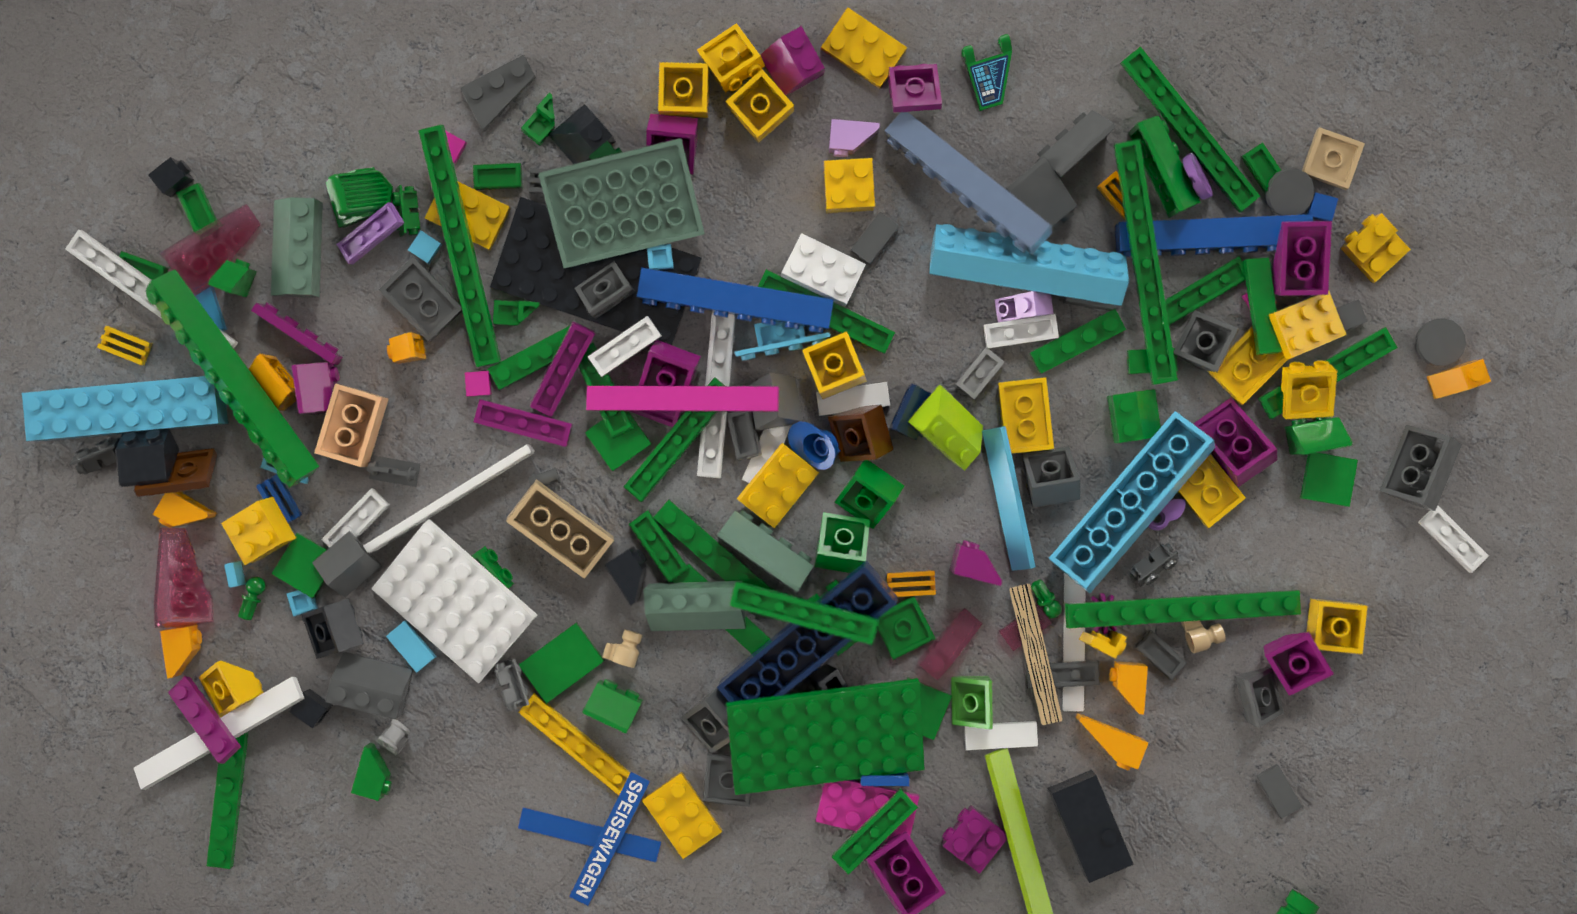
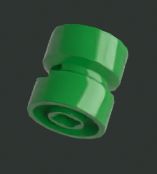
M1292 889L1285 899L1287 905L1281 906L1276 914H1316L1320 907L1301 893Z

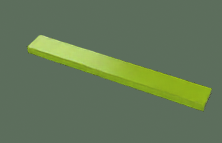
M1001 748L984 756L1028 914H1053L1008 748Z

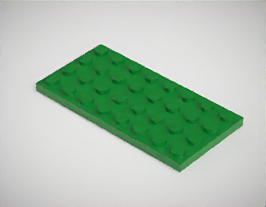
M918 678L726 702L735 795L861 779L862 775H891L925 770L920 682Z

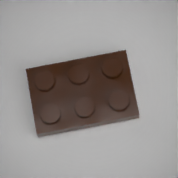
M214 448L180 452L177 455L168 482L136 485L134 492L137 497L208 488L217 453Z

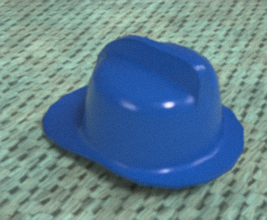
M802 421L794 423L789 429V444L800 457L820 470L828 469L834 464L840 449L838 448L837 439L832 433L826 430H819L814 425Z

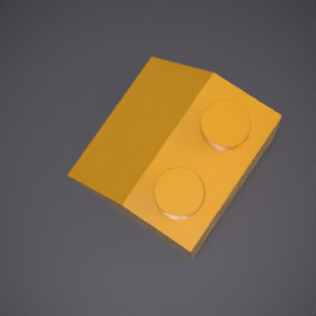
M265 354L256 356L249 367L250 372L277 409L285 411L297 401L293 377L276 356Z

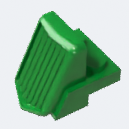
M375 167L329 176L328 181L325 182L339 228H345L363 220L366 221L385 204L391 203L393 186L380 171L375 170Z

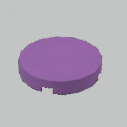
M1190 153L1183 157L1187 176L1192 179L1193 188L1198 196L1203 200L1212 197L1213 193L1210 183L1196 156Z

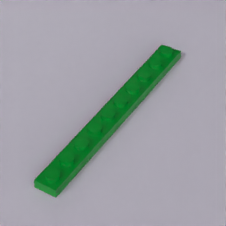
M437 125L420 129L418 132L476 367L501 362L444 125Z
M1140 139L1114 144L1151 382L1153 385L1178 381Z
M1300 590L1065 603L1066 628L1069 629L1301 614Z

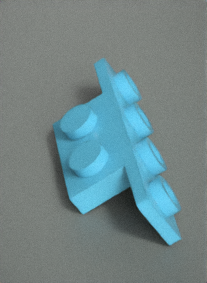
M776 322L775 325L757 323L754 324L759 347L736 351L735 355L736 358L741 357L742 361L756 358L755 354L765 352V356L778 354L781 348L788 347L789 351L803 348L802 344L812 342L813 346L829 339L830 332L805 337L803 326H800L799 329L786 328L785 323Z

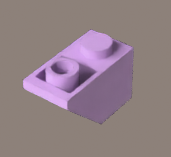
M1031 291L995 299L998 322L1054 314L1051 294Z

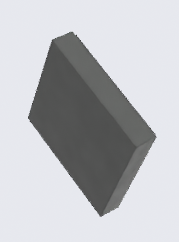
M707 753L702 802L750 807L751 793L735 795L731 755Z

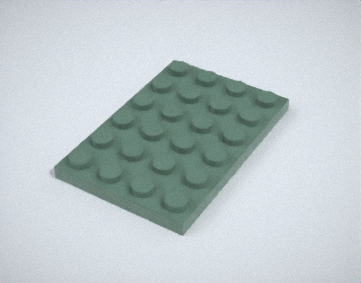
M681 138L538 173L564 268L705 234Z

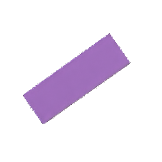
M388 202L337 243V246L347 263L353 265L403 225L404 221L393 203Z

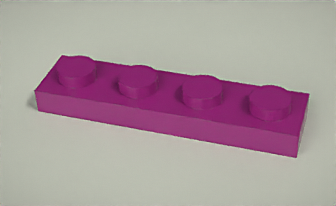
M266 302L265 305L255 303L252 312L331 364L338 365L343 358L337 353L338 348L328 342L325 344L317 340L319 337L317 334L309 329L303 331L297 327L299 323L287 315L283 318L277 314L279 309Z
M574 321L572 322L530 403L531 408L552 417L595 335L594 331Z
M479 399L473 421L474 423L564 447L568 445L573 427L572 423Z
M184 676L168 692L218 763L224 764L241 748L191 677Z

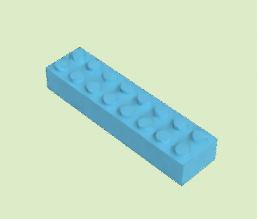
M936 224L931 246L929 274L1122 305L1129 282L1125 255L1117 252H1101L1093 248H1077L1069 244H1053L1045 241L1032 255L1028 251L1025 253L1020 251L1014 245L1015 241L1009 236L1005 238L998 232L987 233L974 228L963 229L950 224Z
M205 376L22 393L26 441H48L153 429H179L228 424L227 406L221 400L219 391L213 384L207 381Z
M1175 411L1049 559L1090 594L1216 448L1214 440Z

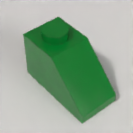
M237 258L235 263L226 260L211 277L208 285L247 298L257 271L249 268L250 263Z
M369 743L363 748L351 793L379 801L389 794L392 781H389L391 772L373 743Z

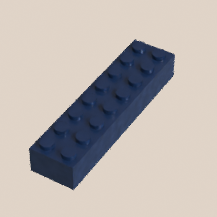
M866 560L816 602L878 619L897 604L898 597ZM789 623L722 678L717 688L729 702L784 695L852 639Z

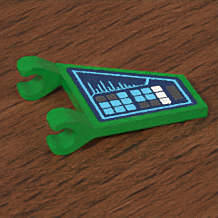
M1008 34L1001 35L998 38L1002 54L976 61L971 45L965 46L961 51L979 111L1003 104L1012 55V45Z

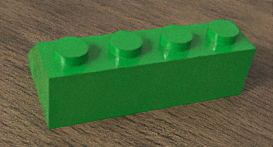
M1158 115L1137 123L1128 134L1131 141L1140 139L1144 168L1168 218H1171L1199 204L1200 197L1194 190L1184 165L1179 159L1178 146L1175 142H1171L1168 136L1169 128L1166 122L1161 120Z

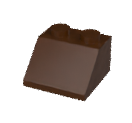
M881 404L862 406L828 417L832 434L836 437L838 448L840 449L838 454L840 462L876 460L894 450Z

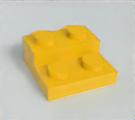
M737 23L697 49L700 57L705 63H708L710 71L725 93L729 90L735 91L739 89L742 81L749 76L753 78L765 66L761 55Z
M1382 213L1368 216L1361 223L1363 227L1358 232L1354 230L1344 238L1346 243L1340 248L1372 283L1380 279L1411 250L1396 234L1398 230Z
M1315 361L1313 366H1305L1301 362H1292L1289 364V367H1282L1281 391L1284 393L1282 416L1285 419L1334 417L1337 370L1331 364L1329 365L1327 361Z

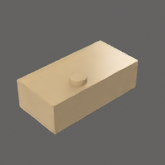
M537 479L506 520L507 523L584 579L614 541L610 533Z

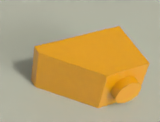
M410 332L389 338L390 345H387V354L393 363L400 364L426 359L422 335Z
M1484 359L1471 360L1427 376L1434 399L1470 390L1491 382Z
M181 491L165 493L153 515L160 518L158 521L169 528L214 518L217 514Z
M197 625L160 631L167 679L181 675L200 650L202 634L198 630Z
M1114 661V667L1110 668L1109 674L1110 681L1113 682L1112 685L1134 711L1144 715L1148 666L1143 663Z

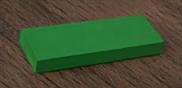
M647 510L629 523V526L669 583L689 570L650 511Z

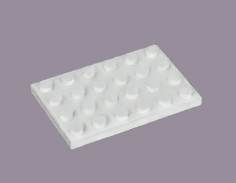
M430 519L424 522L372 587L374 592L478 684L537 617V614Z

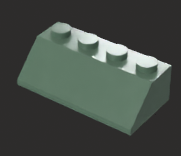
M293 197L274 200L271 296L320 298L323 202L315 198Z
M743 509L740 512L735 510L717 536L797 592L814 566L810 563L812 558L803 551L799 553L791 549L792 544L783 537H780L779 540L771 535L773 530L763 523L758 526L751 520L754 517Z
M736 581L648 584L643 591L645 615L650 630L745 629V610L729 606Z

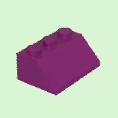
M907 832L883 841L864 859L899 914H918L946 893Z

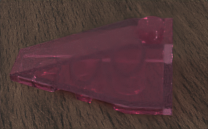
M245 204L179 240L159 254L171 270L176 269L196 296L210 287L208 282L226 260L232 262V258L247 243L261 224L248 205Z
M160 528L154 594L155 628L185 627L214 622L212 596L210 591H207L202 578H204L202 570L199 571L194 558L195 552L185 528Z

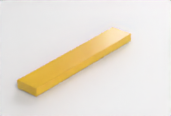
M534 693L528 700L529 705L523 706L518 713L617 795H620L631 772Z

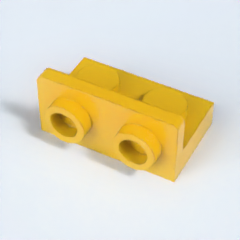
M1092 630L1090 634L1083 631L1079 640L1104 654L1116 658L1117 655H1121L1124 651L1127 637L1112 630L1105 637Z

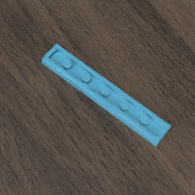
M1006 426L983 430V439L1012 571L1032 569L1036 566Z

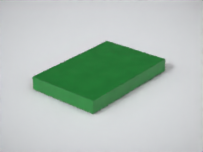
M576 622L520 663L519 666L547 704L604 662L605 659Z

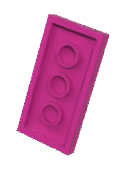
M857 780L824 783L815 822L857 831L898 790L882 786H861L860 781ZM905 792L918 805L919 795ZM916 810L887 839L903 832H907L911 836Z

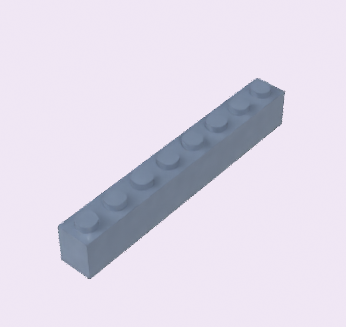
M901 112L886 128L887 143L893 149L898 150L900 148L906 153L904 156L912 164L918 163L923 167L922 170L931 179L936 177L941 181L940 185L948 193H956L959 196V201L967 208L972 206L978 211L977 215L984 222L988 223L991 221L996 225V231L1005 238L1007 236L1015 241L1014 245L1024 253L1028 251L1033 255L1052 234L1050 224L910 113Z

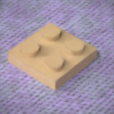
M1319 127L1316 129L1302 171L1307 173L1312 179L1347 190L1350 187L1365 143Z

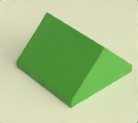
M989 676L951 677L952 725L993 729L992 680Z

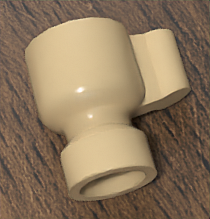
M1200 621L1181 622L1185 630L1187 645L1192 653L1209 649L1211 643L1218 644L1226 641L1224 630L1219 623L1211 625L1209 629H1205Z
M624 629L622 635L623 643H606L602 657L615 663L635 668L639 656L637 644L641 642L643 635Z

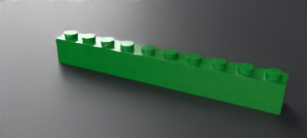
M176 269L150 281L145 290L147 299L161 312L163 321L175 331V336L179 343L185 345L189 350L193 362L200 365L207 381L213 384L219 391L221 400L233 410L237 422L243 424L247 429L249 438L253 443L258 444L263 451L262 454L265 460L277 470L279 479L291 488L312 475L319 468L318 463Z

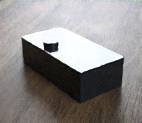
M1092 770L1048 788L1082 872L1089 883L1134 865L1098 777Z

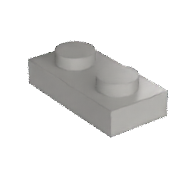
M985 347L955 385L974 400L1004 364V361Z

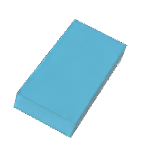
M406 620L386 636L416 673L436 657Z

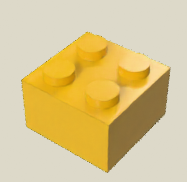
M659 62V114L708 118V63Z
M763 69L726 100L727 108L758 143L794 112L793 103Z
M872 158L824 161L826 213L874 211L875 197Z
M847 332L802 350L822 399L867 382Z
M274 497L259 500L221 523L244 565L259 561L296 539Z
M1310 598L1307 632L1310 633L1319 650L1363 654L1368 606L1358 603Z

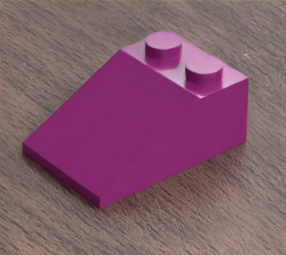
M1332 221L1281 223L1272 267L1274 294L1328 295Z
M656 340L649 350L639 386H691L701 356ZM682 411L631 412L673 427L678 422Z
M1229 398L1193 423V425L1214 440L1216 448L1211 454L1237 487H1240L1278 460L1277 448L1232 398Z

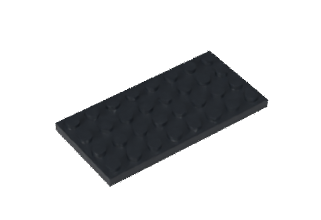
M520 197L490 285L491 288L531 302H540V305L621 332H625L648 316L662 336L657 340L672 346L686 308L681 306L680 310L666 308V303L657 302L656 306L642 304V299L637 297L641 268L649 269L647 248L564 268L547 205ZM672 248L674 269L658 270L696 277L702 258ZM615 261L635 290V293L595 319L588 312L575 287Z

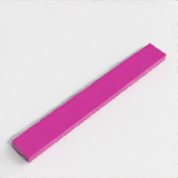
M587 386L586 410L779 412V387Z

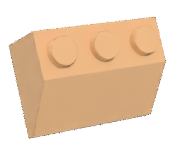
M335 384L314 453L355 466L368 467L389 398Z

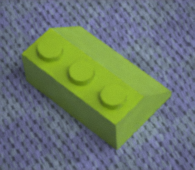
M939 384L908 422L951 462L965 471L980 454L983 425Z

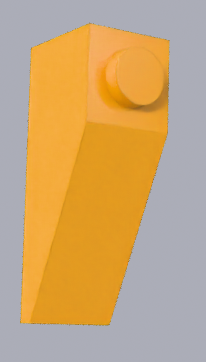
M1076 714L1078 721L1106 752L1117 761V766L1129 771L1131 767L1139 769L1148 746V742L1145 739L1082 714Z

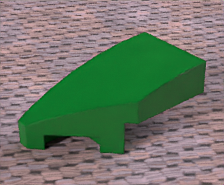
M548 93L538 104L536 112L521 127V132L539 146L555 128L551 93Z
M494 300L493 325L517 326L539 307L540 302Z

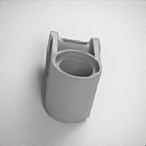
M393 719L390 725L378 737L377 743L397 756L409 741L410 730L401 722Z

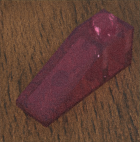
M964 608L919 658L918 664L938 681L954 663L982 623Z

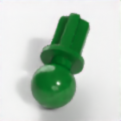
M252 577L247 581L246 590L248 595L242 594L244 599L238 617L244 620H252L257 604L261 602V599L257 598V596L262 594L266 588L265 581L262 578Z
M1041 579L1034 581L1031 590L1038 599V605L1043 606L1045 616L1051 619L1059 617L1062 612V606L1057 600H1054L1055 594L1048 590Z

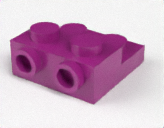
M937 64L889 67L888 83L893 113L942 109Z
M970 805L968 809L964 808L958 814V822L954 827H948L943 833L942 845L980 874L1005 843L1007 836L1003 829Z

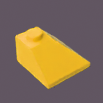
M222 660L216 662L199 676L220 718L264 693L261 682L255 677L253 672Z

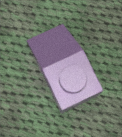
M832 119L829 153H834L833 156L848 157V154H854L879 132L880 123Z

